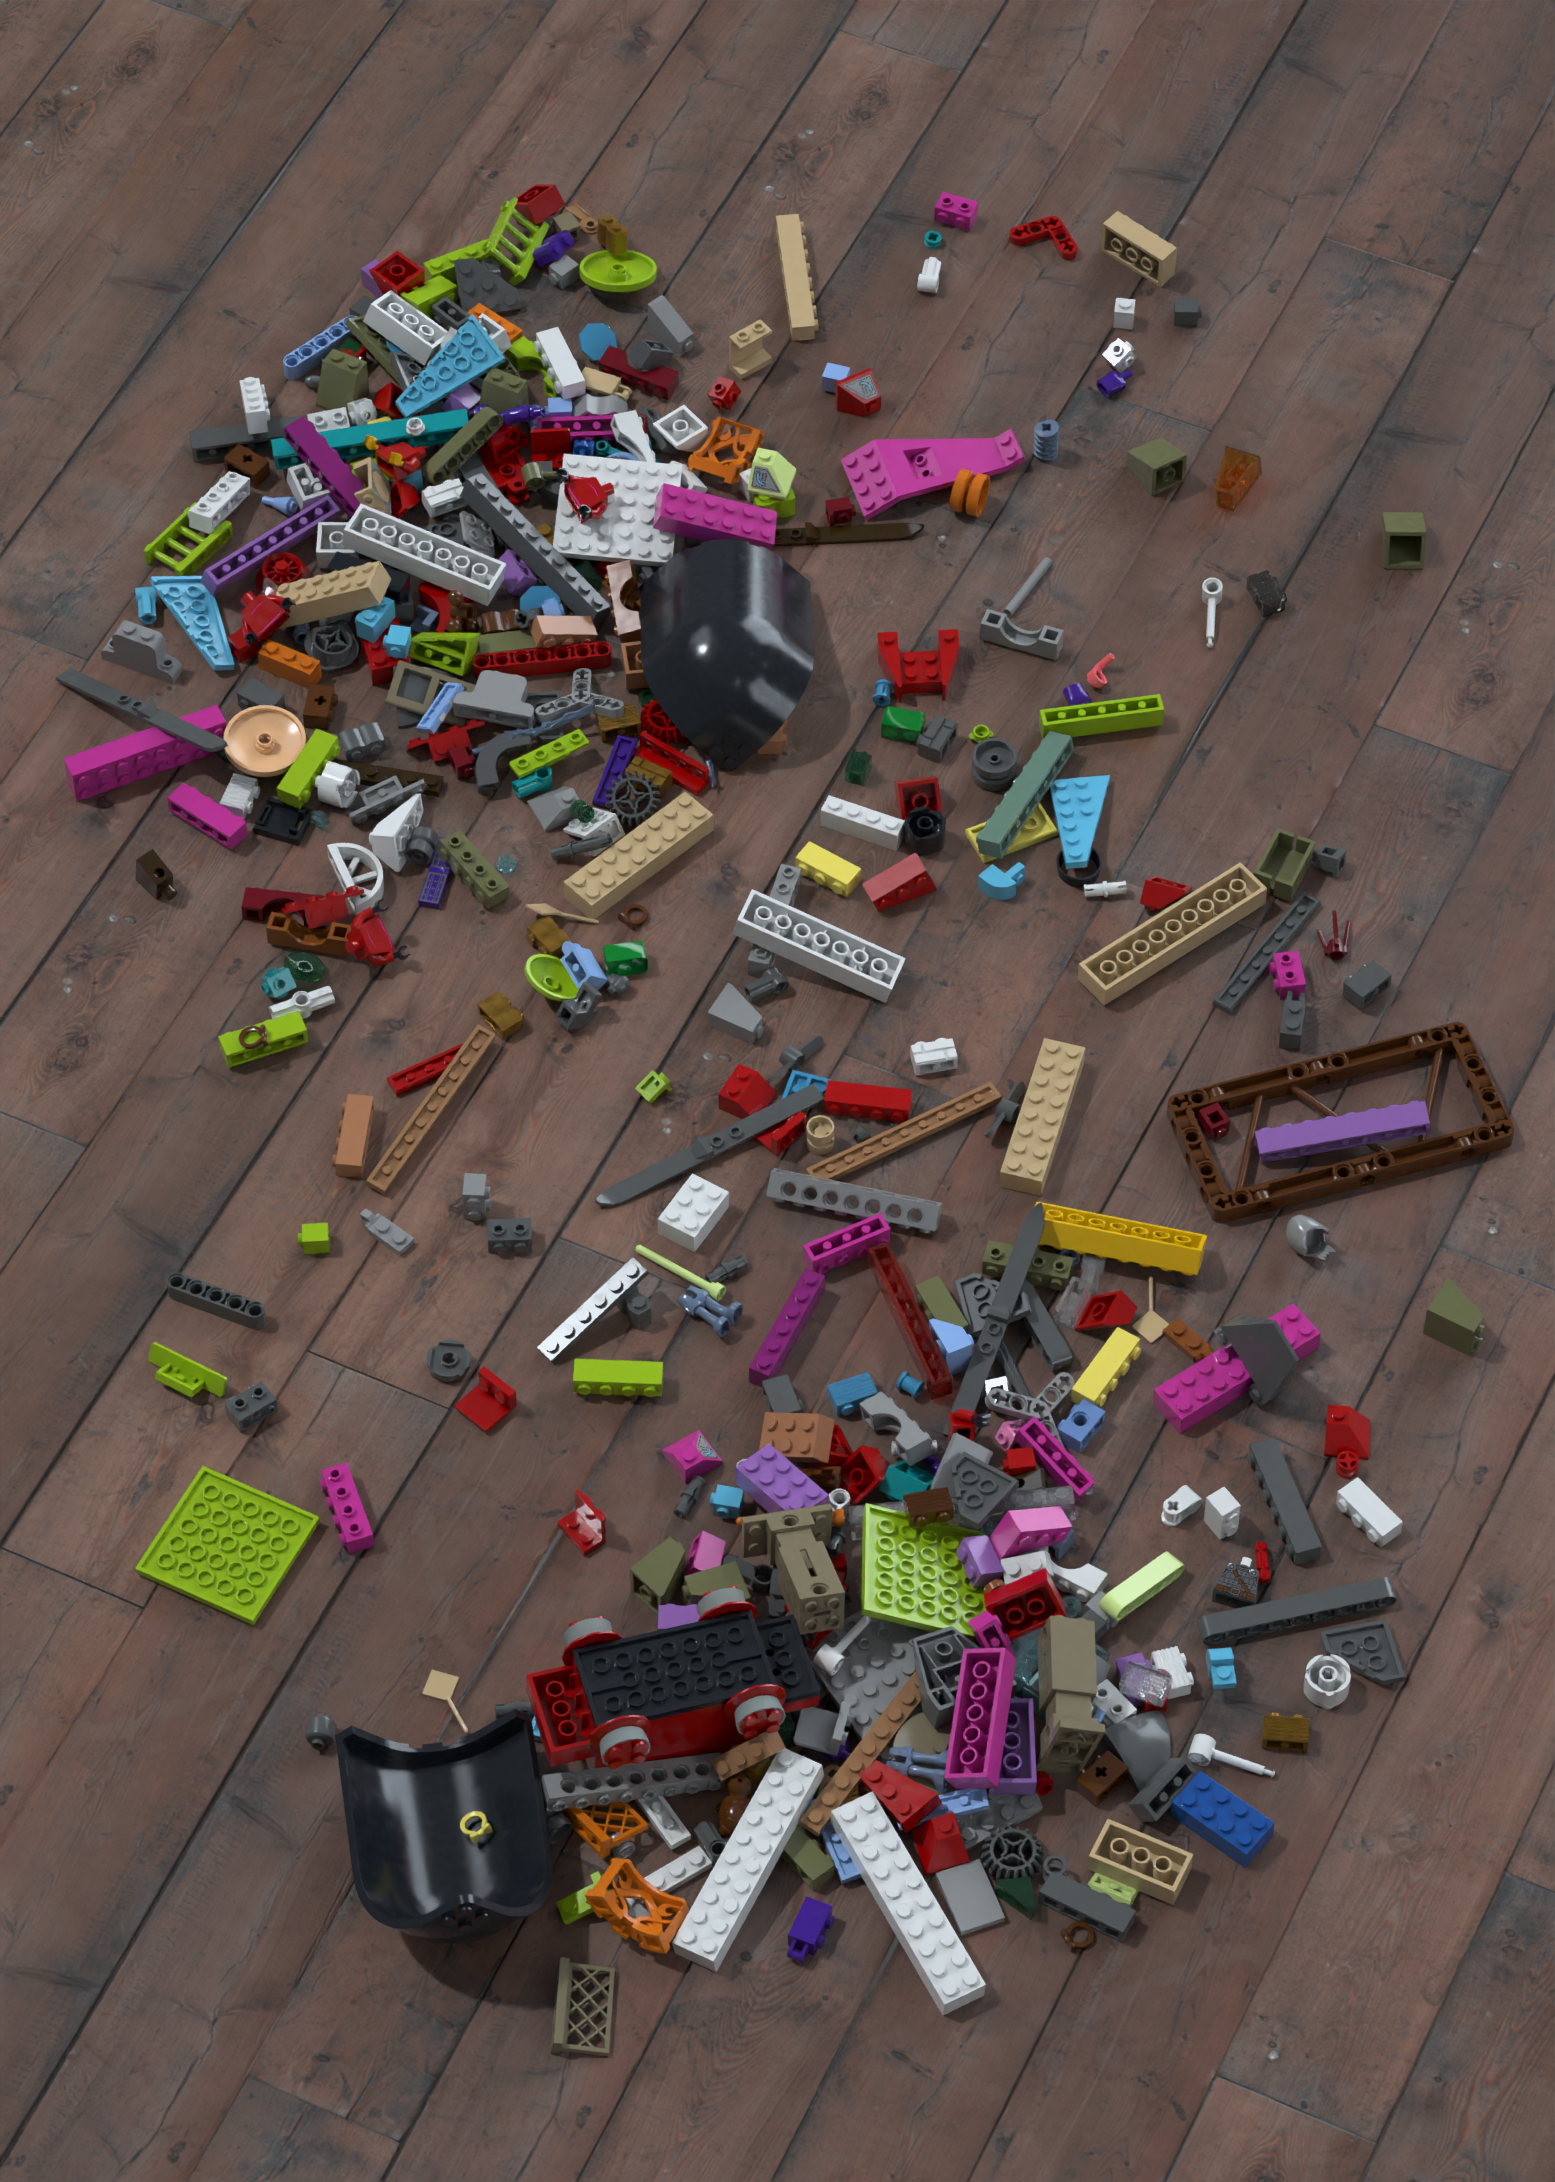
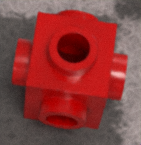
M719 376L711 387L708 397L715 408L731 410L741 390L734 380Z

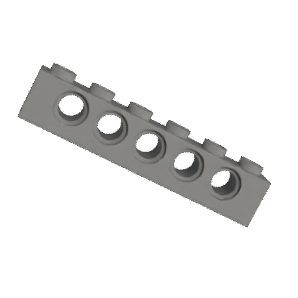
M781 864L770 897L793 907L801 885V868ZM753 944L748 958V975L762 977L767 969L773 967L777 954Z

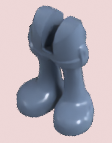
M691 1285L687 1288L686 1294H682L677 1300L678 1304L689 1315H698L714 1327L715 1334L720 1337H724L730 1332L731 1325L735 1326L738 1323L743 1312V1305L741 1303L734 1302L729 1308L722 1306L710 1297L708 1291ZM705 1308H708L709 1310L715 1312L716 1314H718V1315L721 1316V1317L718 1318V1317L714 1316L713 1314H711L710 1312H708Z
M911 1746L890 1748L888 1756L905 1761V1764L887 1761L886 1766L906 1777L927 1778L934 1782L938 1792L945 1793L947 1791L949 1782L944 1779L945 1770L943 1769H946L948 1750L940 1754H925L915 1752ZM915 1762L932 1764L942 1769H930L913 1764Z

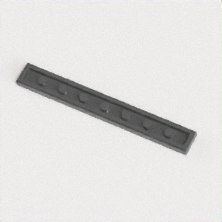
M1302 892L1215 997L1212 1005L1230 1015L1268 970L1269 963L1273 962V953H1282L1319 908L1321 901Z

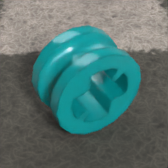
M928 231L924 237V245L929 249L938 248L941 245V234L937 231Z

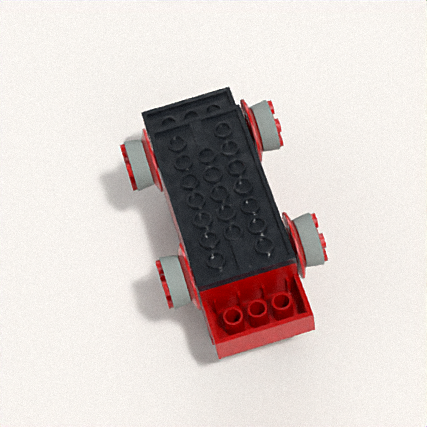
M730 1586L716 1591H708L702 1595V1599L696 1607L700 1618L694 1623L623 1638L618 1633L612 1631L610 1621L604 1619L603 1616L571 1622L563 1635L566 1648L561 1657L566 1666L526 1674V1691L550 1767L585 1759L588 1769L601 1767L617 1769L621 1766L717 1752H721L722 1755L766 1731L768 1733L778 1731L780 1729L779 1725L784 1722L786 1717L785 1713L818 1706L820 1689L794 1615L755 1623L758 1615L756 1606L745 1601L744 1592L738 1589L737 1586Z

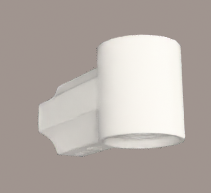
M929 257V259L925 260L922 274H919L917 291L937 293L941 262L937 258Z

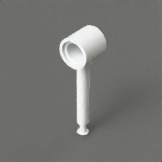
M1208 578L1202 585V600L1208 605L1206 631L1208 643L1206 646L1209 648L1214 646L1212 640H1214L1216 605L1222 600L1223 585L1217 578Z
M864 1615L835 1647L824 1644L815 1655L813 1663L831 1676L835 1675L845 1661V1657L841 1653L871 1622V1617Z
M1196 1734L1193 1738L1187 1757L1196 1765L1207 1766L1211 1758L1260 1775L1264 1773L1270 1775L1271 1778L1274 1777V1769L1270 1771L1264 1769L1265 1766L1215 1750L1216 1741L1206 1734Z

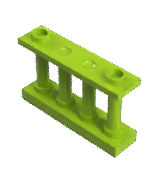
M516 197L502 204L500 208L501 213L488 241L481 248L483 251L480 259L483 260L492 255L507 267L512 274L508 282L513 286L526 278L534 261L533 252L537 247L541 246L550 226L545 221L541 225H534L515 210L514 207L518 201ZM510 216L529 230V238L508 222ZM504 229L523 244V251H520L502 236ZM498 242L517 257L518 262L516 265L495 249Z
M194 502L151 544L145 547V563L149 565L154 559H158L175 569V576H192L233 537L232 523L225 520L208 537L203 538L188 529V512L196 504ZM182 534L199 545L195 549L190 550L175 540ZM169 546L187 557L182 562H177L162 552Z

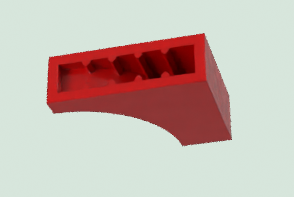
M425 580L418 588L420 603L439 613L440 622L436 632L449 633L446 629V624L452 619L450 617L451 604L447 600L450 590ZM463 596L462 603L472 604V599Z

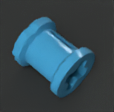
M878 680L875 683L876 694L873 696V702L877 706L885 707L891 702L889 696L893 690V684L888 680Z
M907 1371L901 1374L896 1383L897 1389H903L908 1392L913 1399L918 1398L925 1386L924 1381L916 1380Z

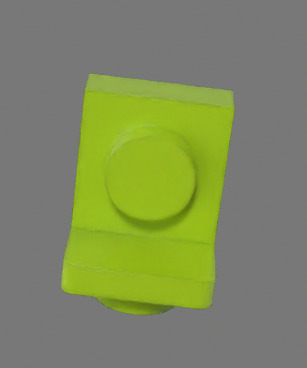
M652 1070L635 1089L652 1104L665 1089L670 1092L673 1088L668 1084L670 1080L662 1072L658 1075Z

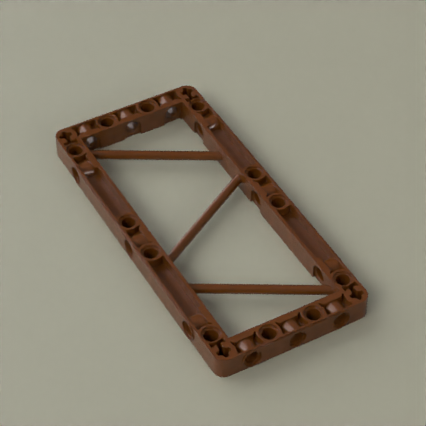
M1453 1022L1175 1094L1168 1099L1167 1117L1210 1217L1216 1223L1237 1220L1506 1149L1512 1145L1514 1125L1466 1025L1461 1022ZM1450 1053L1453 1054L1457 1062V1069L1465 1086L1469 1088L1473 1096L1472 1101L1481 1120L1485 1121L1484 1125L1427 1139L1428 1134L1419 1135L1416 1143L1389 1150L1378 1143L1367 1144L1366 1146L1376 1153L1245 1187L1256 1137L1255 1131L1258 1128L1263 1101L1295 1094L1324 1116H1339L1305 1092V1090L1313 1089V1086L1325 1083L1332 1084L1409 1064L1413 1060L1434 1057L1425 1100L1430 1121L1443 1054ZM1217 1102L1222 1110H1232L1254 1104L1236 1189L1228 1192L1196 1119L1198 1118L1199 1110Z

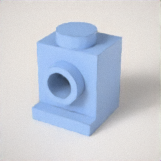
M555 598L547 599L541 605L544 615L565 616L562 604L558 605Z

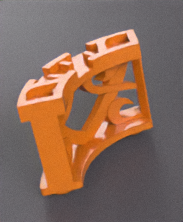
M717 417L712 423L711 433L704 445L699 450L694 451L693 455H690L688 470L696 471L699 469L724 477V482L735 484L739 482V473L751 467L752 462L749 461L756 454L757 449L761 447L766 432ZM725 424L736 427L735 436L731 437L730 428H728L727 434H722ZM740 428L752 432L751 434L739 435ZM733 446V454L737 459L719 462L715 453Z
M612 1858L610 1866L595 1887L589 1889L584 1895L600 1919L604 1917L611 1923L610 1929L626 1940L630 1937L640 1942L639 1947L664 1954L671 1948L669 1943L680 1929L690 1911L684 1898L669 1895L651 1885L639 1874L629 1859ZM617 1875V1876H618V1879H617V1882L615 1883L614 1877ZM624 1898L643 1900L650 1917L641 1916L635 1919L630 1917ZM671 1915L675 1916L673 1920H666L670 1918Z

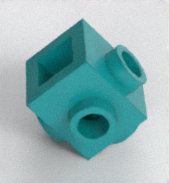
M285 967L269 969L265 972L266 975L260 978L263 993L266 996L268 995V997L276 999L284 998L288 995V991L297 987L289 968Z

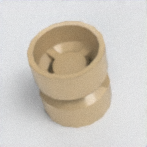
M818 1115L812 1117L806 1126L807 1148L815 1155L828 1154L834 1147V1123L826 1116Z

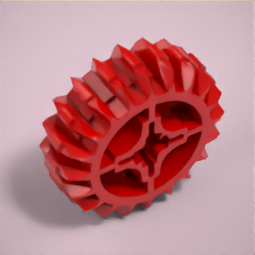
M650 700L649 704H645L644 710L640 714L642 731L667 743V745L671 742L677 745L678 740L684 742L685 735L670 720L657 700Z

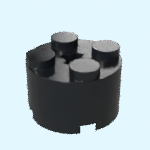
M926 806L911 810L904 822V842L913 853L916 852L918 856L932 854L943 849L946 834L944 815L940 811L930 810V807Z

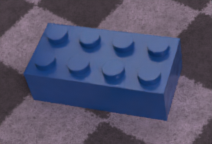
M1202 1771L1191 1780L1172 1802L1171 1816L1244 1868L1273 1837L1275 1824L1273 1821Z

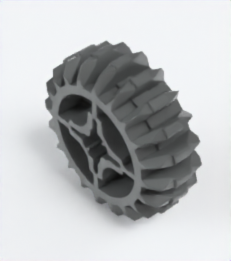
M634 771L633 777H630L629 772H626L627 778L623 779L621 775H618L620 782L616 780L611 781L615 787L607 788L612 794L605 795L607 800H611L606 803V807H612L608 812L616 813L618 819L621 818V825H624L628 820L629 827L633 826V821H636L637 826L641 825L639 820L643 819L645 822L647 816L651 817L654 815L651 811H659V808L654 804H661V800L656 798L661 794L660 791H654L658 788L657 784L650 785L653 781L651 777L644 781L646 778L644 773L638 778L637 771ZM633 784L645 787L648 793L635 791ZM627 786V793L620 797V799H617L619 791ZM631 790L635 798H638L635 802V808L631 800H628L631 796ZM650 799L646 809L639 813L640 804ZM622 805L623 807H630L633 811V814L631 815L622 812L618 808V806Z
M1010 1824L1006 1830L1001 1826L998 1828V1832L992 1830L991 1836L985 1839V1844L982 1846L983 1854H981V1860L984 1862L983 1867L985 1870H989L988 1874L990 1877L996 1875L997 1882L1004 1879L1006 1885L1009 1881H1013L1015 1886L1018 1884V1880H1021L1024 1884L1027 1882V1877L1033 1880L1035 1873L1040 1872L1041 1866L1044 1863V1849L1041 1848L1042 1842L1037 1840L1036 1833L1029 1835L1030 1830L1028 1828L1022 1831L1020 1825H1018L1016 1829H1012ZM999 1848L1001 1850V1857L997 1860L994 1853ZM1027 1850L1031 1854V1858L1028 1862L1025 1860L1024 1856Z

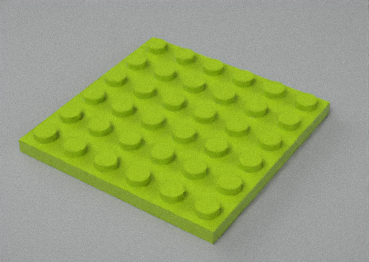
M202 1466L137 1564L135 1572L254 1625L320 1523V1517Z
M866 1503L863 1507L861 1615L930 1632L953 1626L969 1640L978 1643L967 1622L986 1611L983 1593L985 1586L973 1588L966 1576V1571L961 1561L958 1559L956 1551L966 1537L983 1535L990 1537L991 1534L939 1522L930 1523L924 1527L913 1526L911 1528L904 1512Z

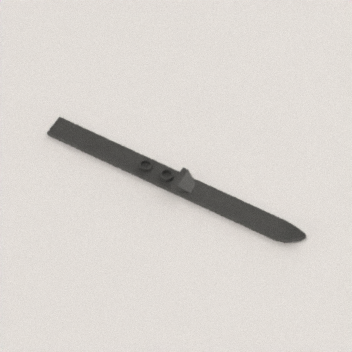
M72 668L56 677L58 682L205 751L215 752L228 746L224 739L158 709L155 701L152 699L145 703Z
M813 1083L705 1139L703 1136L698 1137L695 1144L606 1189L596 1198L595 1203L610 1207L624 1204L788 1120L798 1112H804L823 1102L824 1097Z
M1038 1203L1031 1210L1020 1228L992 1305L988 1308L986 1321L951 1413L958 1409L976 1411L985 1387V1381L990 1374L1044 1230L1045 1218L1042 1203ZM947 1421L946 1426H945V1429H944V1431H943V1435H944V1436H947V1437H948V1421Z

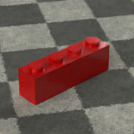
M827 1080L824 1113L854 1118L887 1120L896 1123L906 1122L910 1118L912 1090Z

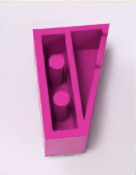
M1061 1506L1012 1510L1006 1513L989 1539L1001 1561V1559L1062 1542L1066 1539L1072 1525Z

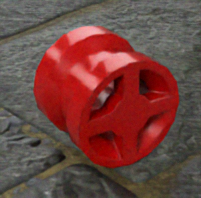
M1347 1450L1339 1453L1337 1456L1336 1472L1340 1477L1350 1479L1356 1476L1359 1465L1358 1455Z

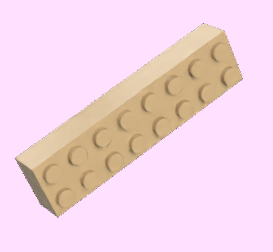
M682 793L565 880L564 897L588 918L596 919L714 830V815L688 793Z
M1044 1038L1000 1171L999 1187L1037 1196L1042 1195L1083 1069L1085 1047Z

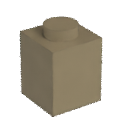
M568 211L553 217V231L555 234L568 230L574 241L581 239L580 225L572 213Z

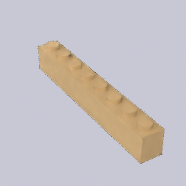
M799 214L776 216V234L792 341L815 339V331L819 330L818 319H814L816 317V305H812L814 303V292L810 291L812 289V278L808 277L810 275V264L806 263L808 261V251L804 249L806 247V237L801 234L804 233L803 221L800 222Z

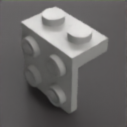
M462 511L459 515L463 540L470 545L472 550L493 558L495 556L492 528L473 514Z
M842 1701L839 1714L815 1707L802 1709L793 1739L794 1744L837 1756L840 1745L845 1746L848 1735L844 1728L845 1726L850 1727L853 1716L852 1713H849L851 1704Z

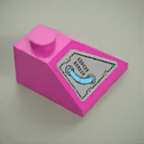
M699 1430L661 1450L664 1457L685 1484L691 1482L694 1475L701 1476L723 1464V1460Z

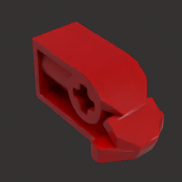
M503 423L480 447L482 459L497 463L523 446L528 447L529 440L526 433L520 432V428Z

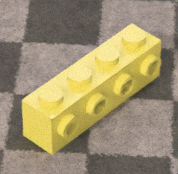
M1117 1327L1073 1386L1071 1401L1078 1405L1084 1398L1095 1406L1102 1407L1109 1391H1114L1120 1376H1124L1127 1373L1131 1361L1139 1357L1141 1352L1139 1348L1140 1338Z

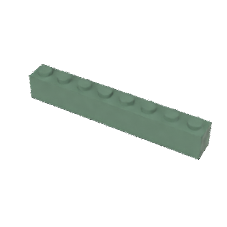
M1049 731L1046 737L1041 740L1040 746L1032 753L1031 759L1027 765H1024L1021 774L1014 780L1010 790L1005 793L1000 805L996 806L994 814L987 820L983 830L978 833L976 843L978 844L979 853L1002 859L1074 752L1072 736Z

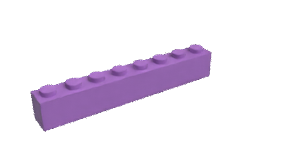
M329 495L323 497L207 568L203 573L201 583L212 596L216 595L260 568L265 559L270 555L286 552L317 533L318 522L336 521L340 511L339 507Z
M1412 1101L1408 1104L1390 1105L1382 1109L1372 1108L1365 1112H1349L1343 1116H1327L1324 1119L1315 1121L1305 1120L1302 1123L1284 1124L1281 1127H1265L1255 1131L1260 1163L1429 1134L1430 1121L1425 1101Z

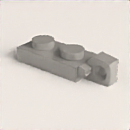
M366 1208L360 1213V1221L365 1224L364 1228L368 1231V1234L398 1256H401L415 1243L411 1235L383 1215L381 1216L378 1213L374 1215V1213Z

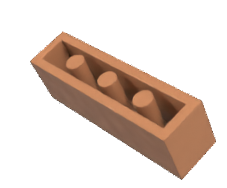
M348 1094L347 1101L342 1104V1115H344V1118L339 1121V1132H341V1135L336 1137L335 1149L338 1151L337 1155L334 1154L332 1159V1167H336V1176L362 1178L374 1114L373 1096Z

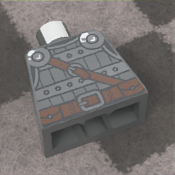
M1242 1557L1239 1565L1235 1563L1227 1564L1214 1586L1212 1602L1236 1609L1255 1605L1259 1571L1252 1569L1254 1563L1252 1559Z

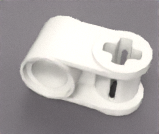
M1187 1485L1182 1486L1176 1493L1164 1501V1511L1161 1515L1162 1522L1170 1527L1178 1525L1200 1508L1203 1499Z

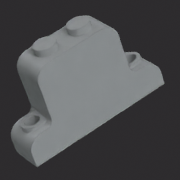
M126 620L122 621L101 652L103 660L170 684H174L183 671L181 662L167 654L165 638L160 632Z
M490 670L482 671L474 691L459 692L453 700L454 716L524 729L533 728L535 724L534 707L529 703H525L528 697L527 680L516 674L512 675Z

